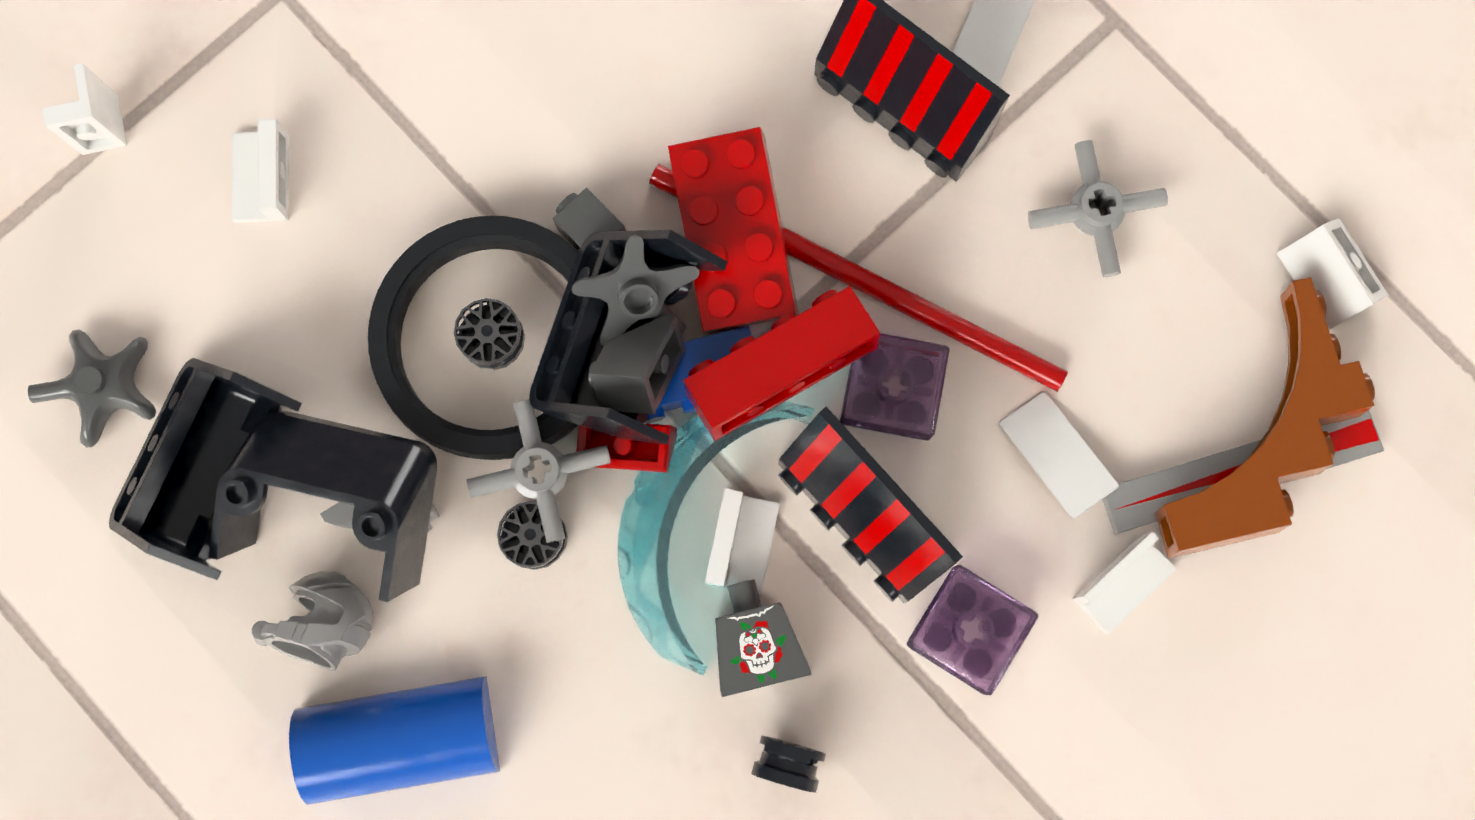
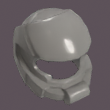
M320 571L304 576L289 587L293 594H295L293 596L294 599L309 610L310 614L306 616H292L287 621H279L276 624L258 621L252 627V635L258 645H269L285 655L317 664L329 670H336L344 656L356 655L366 645L371 635L370 631L373 629V611L365 594L356 585L347 580L344 575L337 572Z

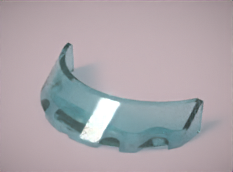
M785 401L716 441L713 440L701 418L697 416L677 429V437L668 473L640 471L634 481V491L626 499L621 516L618 534V566L623 592L631 614L644 637L662 658L703 676L708 668L695 654L680 627L672 604L668 581V551L671 532L679 507L690 486L704 467L720 451L738 438L767 424L790 418L809 425L814 408Z

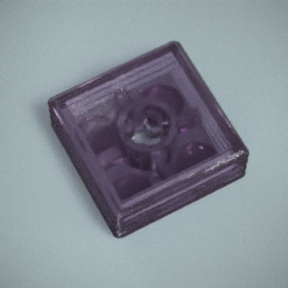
M880 333L878 348L850 364L840 422L843 425L925 441L931 440L935 435L950 351L949 347ZM892 375L899 376V383L902 386H906L907 391L901 390L897 396H892L889 394V388L882 386V382H888Z
M956 565L950 570L907 641V646L981 694L992 695L1039 616L1036 611L962 565ZM974 618H977L980 621L978 629L983 633L981 639L972 638L967 642L963 639L965 631L960 627L962 621L971 622Z

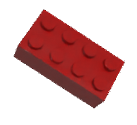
M761 127L668 146L685 238L728 262L725 271H700L699 277L694 280L703 332L710 334L776 321L789 313H795L796 316L799 315L766 138Z

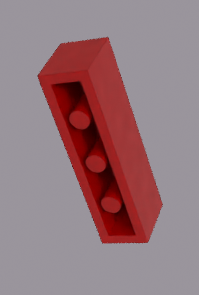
M850 286L838 293L836 290H829L813 301L812 307L796 316L795 313H789L779 318L772 324L771 331L756 339L754 336H749L738 341L731 347L730 354L716 362L709 359L693 367L688 373L689 377L683 380L685 392L713 440L716 441L876 350L879 344L880 331Z

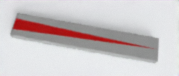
M1369 410L1360 417L1321 426L1323 431L1329 433L1334 444L1335 454L1332 458L1334 465L1329 468L1384 451ZM1261 440L1119 483V487L1102 499L1114 535L1157 522L1155 513L1163 505L1199 493L1227 477L1248 459Z

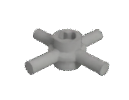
M1081 141L1074 146L1083 185L1074 193L1070 204L1028 211V223L1030 229H1037L1073 222L1079 230L1094 236L1102 276L1112 277L1121 274L1112 232L1120 226L1125 213L1167 206L1168 195L1165 188L1122 195L1114 185L1101 181L1093 141ZM1092 202H1095V206L1098 209L1104 208L1106 212L1103 215H1100V211L1098 209H1090V204Z
M530 400L516 402L513 405L523 447L515 454L510 469L467 479L469 494L473 498L515 487L522 495L537 501L546 542L565 539L555 495L564 487L569 473L611 463L608 447L606 444L563 455L556 447L542 442L535 411L530 404ZM541 459V462L546 466L551 465V471L544 473V482L538 483L534 477L528 478V471L535 469L534 461Z

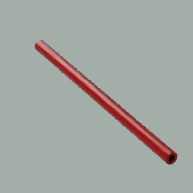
M658 164L650 177L649 184L678 198L673 171ZM783 227L789 256L1056 392L1062 386L1068 371Z

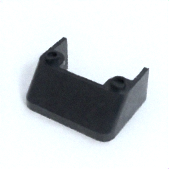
M671 229L595 232L584 241L577 254L530 389V404L534 409L550 416L621 439L667 445L670 435L646 425L648 414L617 412L611 408L599 407L595 391L589 385L588 375L591 364L597 360L604 347L600 343V334L607 317L608 303L599 298L577 296L573 294L571 288L575 281L601 275L616 268L623 257L626 241L632 235L642 237L644 242V261L649 266L662 267L693 264L699 271H725L728 262ZM692 282L681 286L669 294L664 301L665 304L670 306L684 299L692 287ZM650 318L638 320L623 334L653 320Z
M196 358L188 360L178 373L112 508L109 518L110 529L149 555L218 580L222 571L206 562V560L211 559L208 558L213 525L211 517L215 510L219 480L256 422L262 416L282 411L281 406L298 412L302 403L234 371Z
M277 411L266 414L256 422L219 480L208 558L218 560L256 544L260 511L266 501L268 485L354 505L352 528L358 541L367 548L385 552L378 600L389 602L420 584L437 474L436 456L428 445L412 439L289 411Z

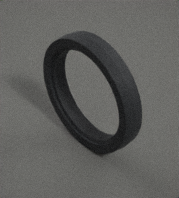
M479 216L458 220L433 230L411 245L396 260L385 275L372 305L368 326V352L376 383L384 399L400 421L419 438L445 452L462 457L483 460L512 459L523 447L518 425L505 429L479 430L463 427L441 418L428 409L413 390L407 378L401 355L403 322L414 295L436 270L460 256L490 249L519 251L544 261L557 270L567 281L569 280L579 251L564 238L543 226L523 219L507 216ZM545 413L536 417L542 442L551 445L561 440L578 426V424Z

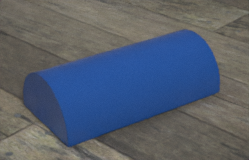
M487 676L297 708L291 716L289 727L291 767L298 793L307 805L500 772Z

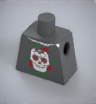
M755 579L727 586L734 614L715 618L721 696L725 697L812 675L781 602L761 606Z

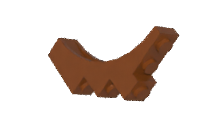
M1311 277L1292 281L1280 295L1288 330V367L1282 398L1268 431L1248 459L1230 475L1199 493L1163 505L1155 513L1169 559L1276 534L1292 525L1290 518L1294 514L1292 500L1285 489L1281 490L1280 484L1319 475L1334 465L1332 460L1335 454L1334 444L1329 433L1323 431L1321 426L1360 417L1374 406V385L1370 376L1367 373H1363L1360 361L1340 364V343L1337 337L1329 332L1325 320L1327 311L1325 299L1319 290L1315 291Z

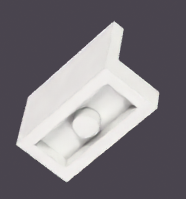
M83 63L74 65L79 100L42 108L45 127L82 155L127 146L119 96Z
M277 119L258 120V132L232 133V221L234 223L289 220V133Z
M1340 218L1321 225L1277 253L1294 281L1311 277L1315 291L1319 290L1322 293L1326 303L1325 320L1328 329L1389 296Z
M724 488L705 578L706 584L728 589L727 586L755 579L758 594L761 596L780 503L743 496L742 491Z
M1153 531L1138 536L1072 598L1105 634H1109L1177 570L1154 545L1159 537Z

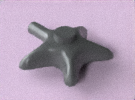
M632 235L626 241L623 257L616 268L601 275L575 281L571 289L573 294L577 296L599 298L608 303L607 317L600 334V343L605 346L607 341L622 335L638 320L647 318L655 320L666 314H674L665 304V299L676 289L697 279L700 271L693 264L662 267L649 266L644 261V242L642 237ZM677 317L682 334L686 329V325Z
M73 330L69 335V342L74 353V366L71 373L57 381L28 386V397L32 403L69 399L78 405L81 416L80 442L86 448L93 447L98 443L106 422L117 409H128L148 420L154 418L156 414L154 405L140 393L134 382V373L137 365L148 348V342L143 337L134 339L121 352L113 356H106L97 348L85 332Z

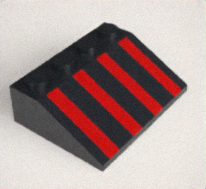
M843 0L815 62L814 75L817 77L818 84L826 92L833 96H838L839 94L853 104V110L863 120L869 123H874L875 121L889 131L888 135L896 145L907 151L912 148L925 158L926 166L933 173L942 178L949 176L955 182H957L989 142L1010 97L1007 92L883 0Z
M827 407L815 416L779 458L778 465L783 471L778 476L796 496L803 491L815 504L810 509L813 516L826 530L829 531L834 526L846 539L841 545L843 549L859 566L865 562L869 564L878 574V577L873 580L874 583L890 601L893 602L898 597L903 603L909 602L963 558L958 550Z

